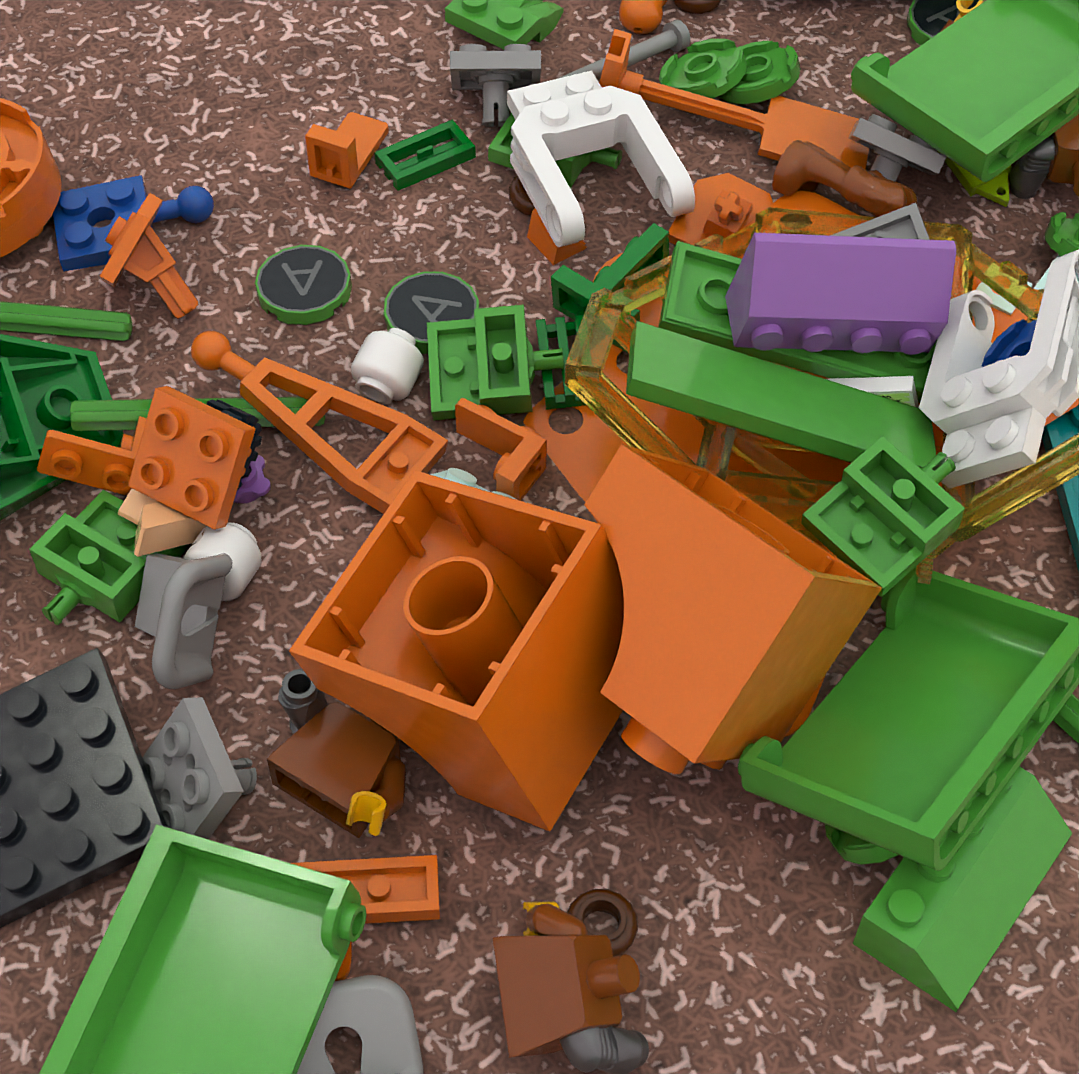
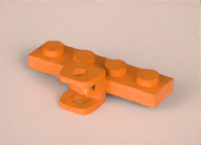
M437 855L291 863L350 880L360 894L361 905H364L366 908L365 924L440 919ZM350 942L335 981L345 980L350 972L352 942Z

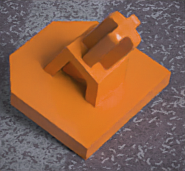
M730 173L699 179L693 187L695 193L694 210L691 213L679 215L675 218L669 229V242L676 245L677 241L712 251L724 242L733 244L739 230L773 203L771 195Z
M149 193L137 213L132 212L128 220L119 216L105 239V242L112 245L108 253L110 259L100 274V278L105 283L115 287L125 270L147 284L150 282L172 315L179 319L193 311L199 303L174 267L176 265L175 260L151 227L154 218L162 206L163 200Z

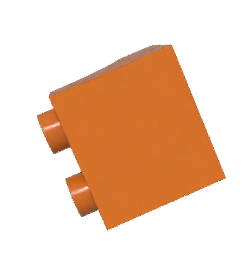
M621 444L584 504L595 520L602 524L607 534V539L618 563L624 597V621L621 641L609 677L600 693L632 717L621 734V738L627 746L649 763L672 774H681L689 761L720 770L727 760L740 759L743 750L749 744H755L763 736H768L781 743L882 589V587L708 469Z
M414 470L294 642L289 652L318 690L356 709L394 734L434 767L458 795L550 832L623 711L600 693L615 662L624 621L623 587L618 563L602 524Z

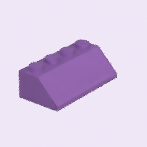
M754 232L725 295L734 347L756 348L758 350H772L775 348L805 349L810 352L853 350L857 353H869L872 351L903 352L909 355L922 352L929 353L948 323L956 257L955 241Z

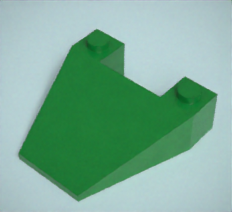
M0 334V521L66 481L65 479L42 474L37 471L48 430H55L120 447L124 434L123 430L75 431L71 426L70 407L73 401L112 400L96 352Z

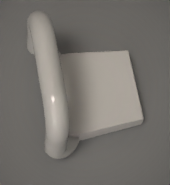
M159 553L146 556L135 627L155 637L152 671L157 682L167 689H180L204 682L213 675L211 657L219 617L218 609H220L225 577L232 569V559L226 553L194 560Z
M364 975L335 981L297 1074H336L326 1054L325 1041L331 1031L338 1027L352 1028L361 1038L360 1074H424L414 1012L406 992L396 982L379 975Z

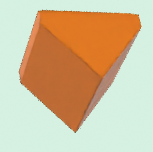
M534 208L531 214L527 238L552 265L587 248L583 240L557 247Z

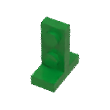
M653 223L640 237L636 236L628 243L624 253L611 266H605L599 271L594 283L562 265L551 276L553 308L574 321V315L584 314L587 329L629 353L632 331L636 321L640 322V310L629 303L669 264V231Z

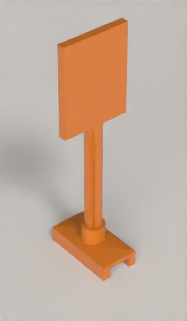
M614 29L599 82L601 87H617L641 95L647 101L759 132L762 136L757 155L779 161L787 147L792 142L800 140L802 142H810L824 149L850 168L858 165L866 170L869 148L848 139L856 121L859 120L858 118L782 96L771 98L767 113L763 114L643 79V74L627 70L632 34Z

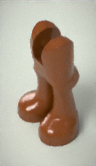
M796 140L792 142L780 157L773 175L772 188L776 193L791 196L800 190L814 192L819 184H823L833 188L848 202L858 205L875 217L913 203L917 204V196L908 186L885 178L877 170L866 171L858 165L850 168L824 149L807 141Z

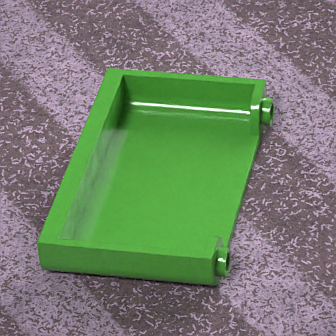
M986 0L892 66H890L889 58L879 52L869 57L861 58L851 73L852 92L981 181L988 182L1079 114V0Z
M916 566L882 597L881 608L886 612L885 629L783 748L778 740L768 736L761 737L755 744H749L740 756L738 774L741 776L742 787L747 792L929 868L941 871L953 858L1079 685V618Z
M156 824L39 1074H297L350 942H355L363 931L366 921V908L364 905H361L359 892L350 880Z

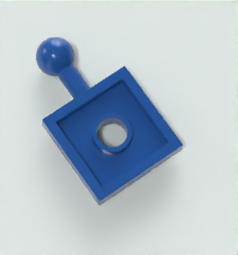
M142 175L71 189L60 193L58 204L53 212L59 261L63 271L107 264L110 259L108 253L112 245L105 242V239L119 216L128 220L132 212L137 213L147 197ZM186 187L179 193L177 199L162 202V206L152 223L182 217L191 223L203 222L213 212V198L203 187ZM112 220L111 224L105 227H93L100 221Z

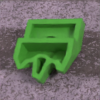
M453 0L445 7V22L504 50V47L510 44L527 45L532 39L540 43L555 29L564 10L555 3L542 2L543 0Z

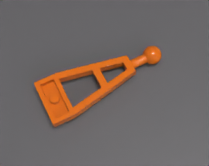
M202 332L194 339L191 345L192 358L200 368L208 371L223 369L241 380L239 394L342 488L382 514L386 512L414 470L427 474L446 452L448 444L446 438L408 415L265 357L255 366L233 353L229 340L220 332ZM270 384L308 401L294 414L269 392L266 387ZM329 409L389 433L358 469L312 430Z

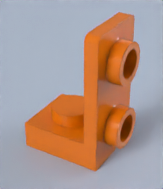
M354 112L346 115L337 130L313 124L305 135L310 176L351 189L375 154L374 152L377 151L389 133L388 124Z
M461 398L455 405L456 432L502 455L493 473V479L496 480V491L506 493L521 501L546 469L547 439L541 437L529 427L519 426L497 415L491 408L485 405H477L465 398Z
M139 416L133 436L123 434L120 447L55 430H48L37 471L42 474L127 496L131 490L128 487V483L147 418Z

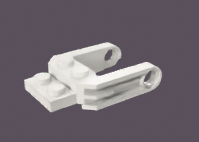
M592 70L507 91V106L515 118V122L511 126L513 139L510 147L513 152L510 155V163L557 247L584 240L585 224L580 205L555 161L613 147L621 142L654 199L659 198L666 212L671 217L693 212L695 193L691 178L641 95L613 86L601 87Z
M1079 249L1055 258L1051 262L1030 350L1024 356L1016 355L982 367L985 354L993 344L991 340L995 328V320L990 306L993 301L986 293L980 290H973L950 300L948 323L937 339L919 409L947 434L942 452L947 455L946 460L950 457L956 466V469L941 481L949 489L1035 464L1046 418L1051 413L1057 417L1062 416L1079 398V283L1075 275L1076 272L1079 277ZM969 310L971 311L974 317L975 326L971 321Z

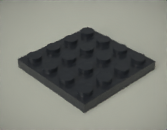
M98 648L0 694V928L139 861L156 824L168 827L106 657Z

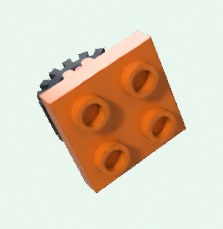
M169 386L155 388L128 487L214 530L225 527L236 492L242 486L241 478L249 476L252 470L248 468L251 461H256L259 453L254 450L261 445L262 437L258 436L262 431L261 424L257 423L259 420L255 416L219 399L217 401L209 400L206 405Z

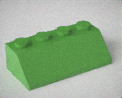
M1019 766L953 858L941 871L934 870L904 857L862 916L853 944L955 1012H957L1072 835L1071 830L1036 777Z

